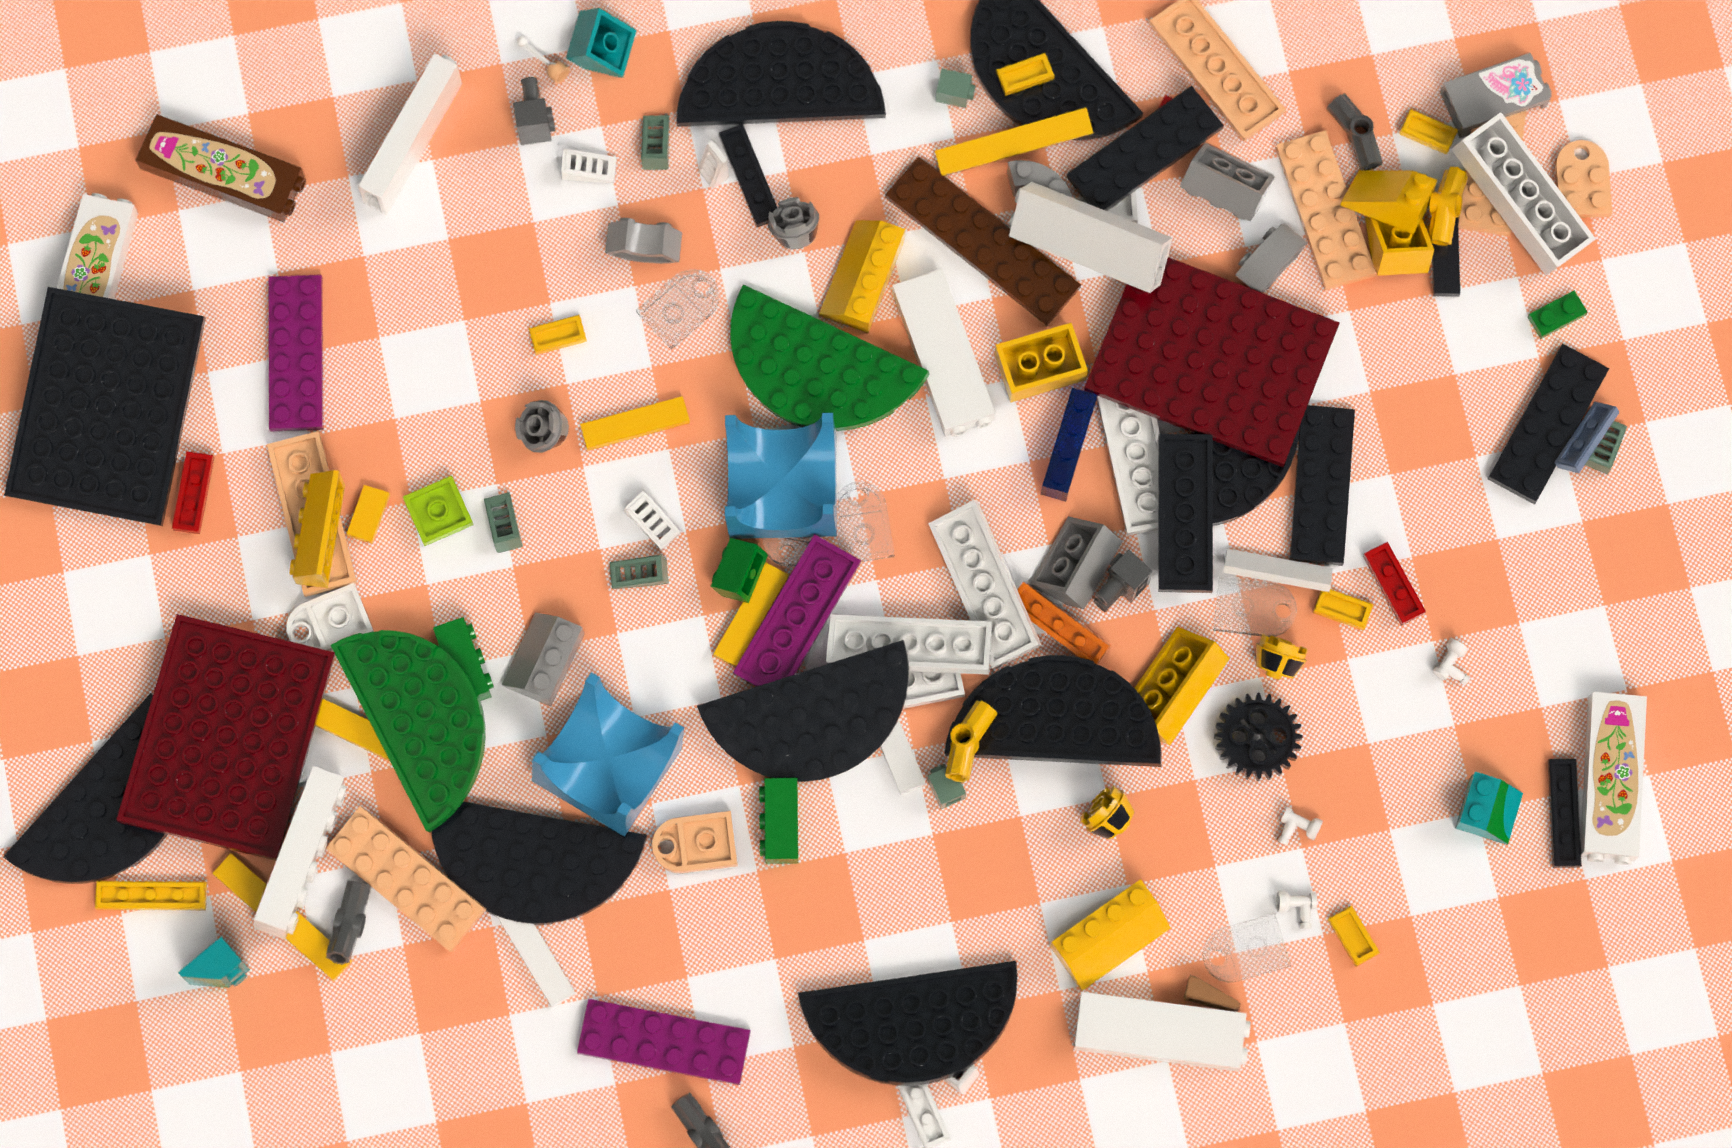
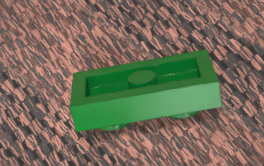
M1574 290L1530 313L1527 318L1540 339H1543L1581 319L1588 312Z

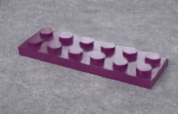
M322 275L269 277L270 432L324 430Z
M814 534L733 671V674L755 687L795 675L856 573L861 560Z
M588 999L577 1054L740 1086L751 1030Z

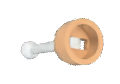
M520 36L517 39L519 46H524L548 66L547 74L553 82L560 84L567 78L570 68L560 61L551 63L528 44L524 36Z

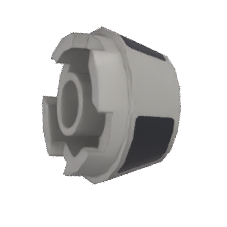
M799 197L788 198L778 202L779 207L773 213L769 212L768 228L772 235L787 249H801L811 244L816 238L819 223V213L810 201L809 204L800 202Z
M538 400L526 404L525 407L527 408L522 412L521 417L516 418L515 432L517 439L522 440L526 448L533 452L543 453L558 447L565 441L568 435L569 424L566 416L554 404L546 400Z

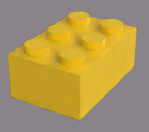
M1072 322L995 345L994 355L1010 403L1083 382L1087 379L1088 370Z

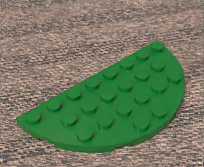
M744 284L737 296L731 318L730 337L734 361L747 388L760 403L774 415L789 423L806 427L817 422L821 418L822 413H833L836 431L853 430L871 425L890 416L895 412L894 410L908 399L913 398L930 375L928 370Z
M380 630L364 634L358 633L331 644V647L425 830L430 833L443 824L460 807L470 793L481 768L485 750L486 731L484 712L477 690L467 672L449 653L422 637L400 631Z

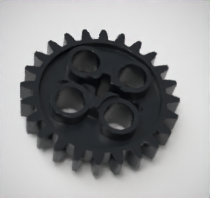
M1257 693L1255 700H1252L1250 695L1246 694L1244 703L1237 697L1235 699L1236 707L1230 704L1226 706L1229 715L1226 713L1220 714L1219 718L1224 723L1219 722L1215 725L1216 729L1222 731L1214 735V739L1221 741L1215 746V749L1224 750L1219 759L1224 760L1228 758L1229 762L1226 768L1229 769L1232 766H1236V776L1241 771H1245L1246 780L1249 779L1251 774H1255L1257 781L1260 780L1262 774H1265L1266 778L1271 780L1272 771L1281 776V766L1289 770L1291 765L1288 759L1296 761L1297 755L1292 751H1300L1302 748L1301 745L1295 743L1303 738V735L1295 733L1301 728V724H1293L1297 714L1288 715L1290 705L1281 708L1280 698L1275 703H1272L1271 694H1268L1266 700L1261 699L1260 693ZM1253 713H1261L1265 717V722L1257 724L1252 720L1251 715ZM1240 720H1245L1249 728L1242 724ZM1241 731L1245 734L1246 740L1244 742H1237L1233 739L1232 733ZM1272 732H1280L1285 740L1282 743H1276L1271 739L1270 734ZM1262 733L1264 735L1262 740L1258 739L1255 741L1253 739L1255 734ZM1267 746L1274 749L1276 754H1272ZM1254 750L1262 751L1265 754V760L1260 762L1254 760L1251 752Z

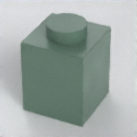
M941 69L936 91V102L966 108L968 100H973L976 85L972 84V75Z
M945 764L930 770L931 774L928 775L927 779L941 810L966 799V791L962 783L955 782L945 776L947 768Z

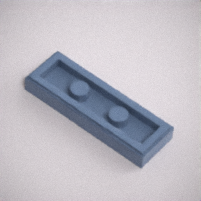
M1599 402L1593 403L1554 463L1557 468L1580 473L1619 414L1616 406Z

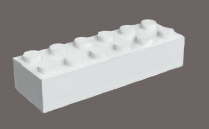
M1501 112L1451 149L1545 276L1596 239Z
M315 766L312 767L256 912L254 929L286 940L288 933L293 935L298 922L297 908L303 909L308 896L307 882L313 883L318 870V863L315 861L317 857H323L327 847L328 837H325L326 832L332 833L337 820L338 812L335 811L336 806L342 807L347 794V786H344L343 776Z

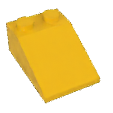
M1414 170L1358 171L1340 206L1414 234L1430 205V198L1435 191L1437 179Z
M1365 215L1370 254L1377 276L1428 273L1434 248L1423 218L1415 233L1412 234Z

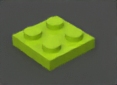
M452 475L403 496L424 547L474 525Z

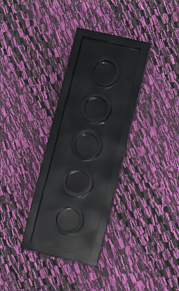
M1190 86L1068 172L1066 177L1087 204L1108 211L1221 131L1224 125L1193 86Z
M1562 343L1488 480L1535 505L1556 467L1555 460L1580 424L1610 368Z
M1308 405L1299 427L1289 560L1343 566L1355 409Z
M1158 435V592H1213V435Z

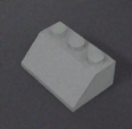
M1204 143L1191 160L1180 187L1192 196L1201 197L1209 201L1216 208H1224L1232 212L1235 217L1251 222L1275 176Z
M1068 516L1030 585L1066 605L1085 609L1110 562L1116 555L1122 540L1104 524Z
M535 612L502 686L551 707L585 635L583 627L558 616Z

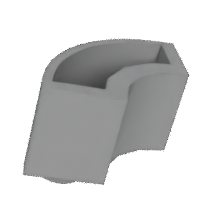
M1026 160L1008 162L1007 175L1013 196H1016L1020 188L1030 182H1034L1072 197L1064 180L1047 166Z
M620 218L617 222L608 223L605 253L635 262L677 263L680 259L682 232L672 228L671 224L665 222L651 225L637 223L631 218Z
M1285 223L1277 229L1272 226L1263 236L1264 241L1252 255L1248 252L1238 264L1241 268L1236 273V276L1253 290L1261 293L1268 290L1308 244Z

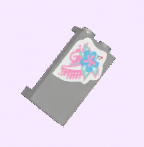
M1531 53L1443 83L1440 94L1455 128L1458 129L1459 138L1470 135L1472 129L1484 125L1500 112L1506 118L1540 106L1541 109L1548 106L1552 96L1549 85L1543 82L1540 64L1537 60L1533 59Z

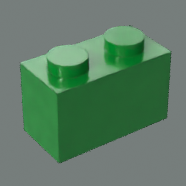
M730 538L723 550L718 569L713 574L710 587L722 597L749 603L768 554L757 544Z

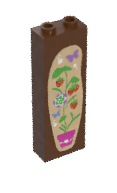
M156 114L136 158V162L141 170L283 223L287 216H291L294 212L296 195L298 192L301 193L306 184L303 170L299 166Z

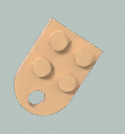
M1586 140L1568 143L1561 149L1555 162L1556 186L1580 218L1611 217L1613 211L1609 162L1605 152L1597 144ZM1574 150H1585L1588 158L1584 160L1576 158Z
M731 811L673 818L660 825L654 834L652 842L654 856L657 862L670 872L689 873L738 866ZM669 840L674 844V850L670 854H662L659 851L658 847L662 841Z

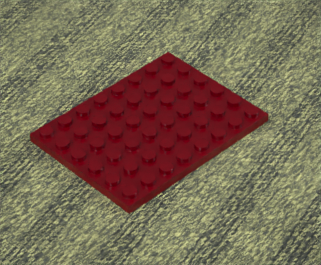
M1168 257L1161 285L1149 293L1126 284L1084 391L1195 434L1213 435V440L1284 467L1340 322Z
M177 614L122 799L117 822L276 861L288 826L334 662L335 652Z

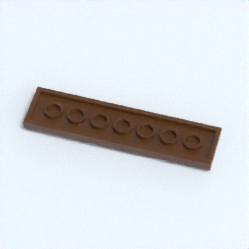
M920 157L914 161L885 194V198L1046 326L1052 322L1081 288L1079 282L1032 245L1009 237L1011 229Z

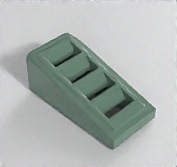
M669 115L643 116L641 161L644 170L669 169ZM649 127H663V129H649ZM648 147H662V149H648Z
M1616 421L1610 427L1619 430L1618 435L1609 431L1604 435L1616 440L1615 443L1604 439L1599 443L1611 448L1612 451L1609 452L1596 447L1585 466L1607 475L1613 466L1627 429L1626 425ZM1597 452L1609 458L1605 460L1595 456L1594 453Z
M510 492L485 498L484 503L497 553L521 548L523 544ZM507 504V508L492 511V508ZM509 515V517L495 521V518ZM512 526L511 528L497 531L499 528Z
M662 555L610 562L612 589L656 586L669 583L667 559ZM653 565H656V569H657V576H655V577H654V566H653ZM642 566H646L647 578H643ZM624 567L626 581H621L620 568ZM631 567H635L636 579L632 580Z

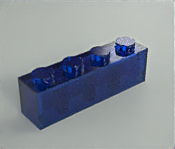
M1076 388L1071 389L1043 481L1041 495L1067 501L1095 409L1097 394Z

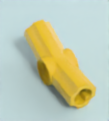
M1450 166L1449 169L1445 170L1438 192H1433L1431 195L1429 206L1432 216L1428 234L1432 244L1439 246L1451 245L1455 220L1461 214L1462 193L1468 179L1466 171L1461 170L1459 167Z
M976 701L962 723L956 725L950 733L952 744L945 776L955 782L970 780L974 755L979 749V741L997 716L996 710L983 701ZM970 737L967 742L960 743L963 738Z

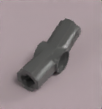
M1345 93L1340 94L1327 106V110L1346 131L1348 139L1353 145L1360 170L1368 171L1382 165L1383 161L1373 132V121L1368 116L1363 115ZM1362 127L1367 133L1359 134L1354 128Z
M347 880L341 908H338L335 914L333 934L326 953V957L333 963L340 965L349 963L357 938L362 936L366 921V914L364 913L371 886L368 884Z
M691 1093L681 1097L671 1106L688 1130L687 1134L697 1148H731L722 1137L724 1135L710 1116L704 1113L702 1107Z

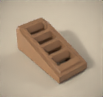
M1189 976L1183 999L1220 1010L1233 1012L1239 1010L1240 1002L1196 976Z

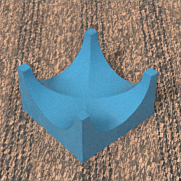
M822 413L821 418L817 422L806 427L789 430L756 428L742 423L736 415H725L728 452L727 506H725V520L729 538L813 537L814 534L819 537L837 536L836 432L833 413Z
M590 673L585 680L582 694L561 732L543 753L537 752L532 759V782L625 837L682 750L684 727L676 722L672 726H662L636 715L608 693L602 685L600 677Z

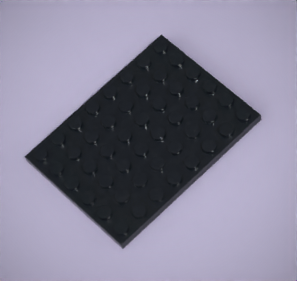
M48 287L4 496L163 526L206 317Z

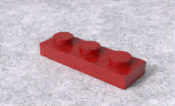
M186 451L172 525L173 531L200 534L214 463L213 455Z
M1388 542L1363 554V558L1401 626L1426 613Z

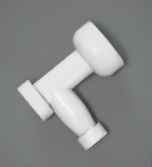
M1450 638L1446 644L1448 653L1439 667L1436 666L1433 673L1444 680H1447L1450 676L1465 686L1471 677L1453 666V663L1457 657L1465 656L1468 648L1458 640Z
M1287 807L1281 819L1285 826L1277 841L1287 846L1296 826L1305 830L1306 836L1309 839L1315 840L1323 821L1318 818L1310 821L1293 813L1292 809Z
M1278 890L1276 893L1277 912H1286L1289 907H1300V929H1311V909H1317V894L1289 896L1287 891Z

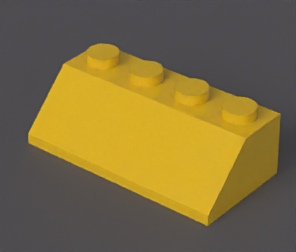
M881 220L855 221L819 316L869 333L905 241L904 228Z
M338 470L310 474L309 482L304 483L303 498H306L305 508L301 507L299 511L298 522L302 524L300 534L296 533L294 549H297L296 559L291 560L289 570L296 584L328 588L345 490V483Z
M1178 626L1135 686V689L1144 699L1152 713L1160 741L1169 746L1230 660L1215 641Z
M1140 879L1053 940L1050 948L1080 990L1084 991L1166 933L1171 927L1158 902Z

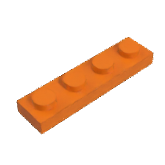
M1023 582L1018 588V593L1031 622L1078 657L1091 660L1095 664L1099 663L1111 645L1028 583Z

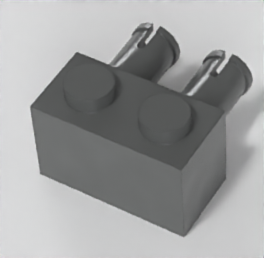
M526 77L521 80L524 101L513 102L521 145L552 141L551 132L556 131L552 107H546L545 98L540 99L536 77Z
M1130 550L1124 555L1119 553L1109 564L1111 567L1108 569L1109 577L1107 583L1095 593L1097 598L1094 599V603L1103 612H1107L1120 596L1125 597L1132 603L1150 583L1153 571Z

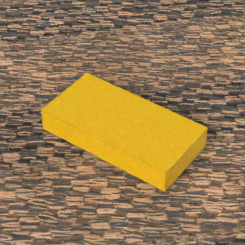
M1045 53L996 70L1005 96L1054 79L1053 71Z
M1410 109L1399 134L1447 155L1458 129Z
M580 315L529 328L536 355L587 342Z
M366 485L363 486L347 531L348 537L373 544L390 497L389 492Z
M1330 589V592L1320 591L1313 613L1364 631L1373 604Z
M1352 905L1328 918L1327 921L1355 967L1380 953Z

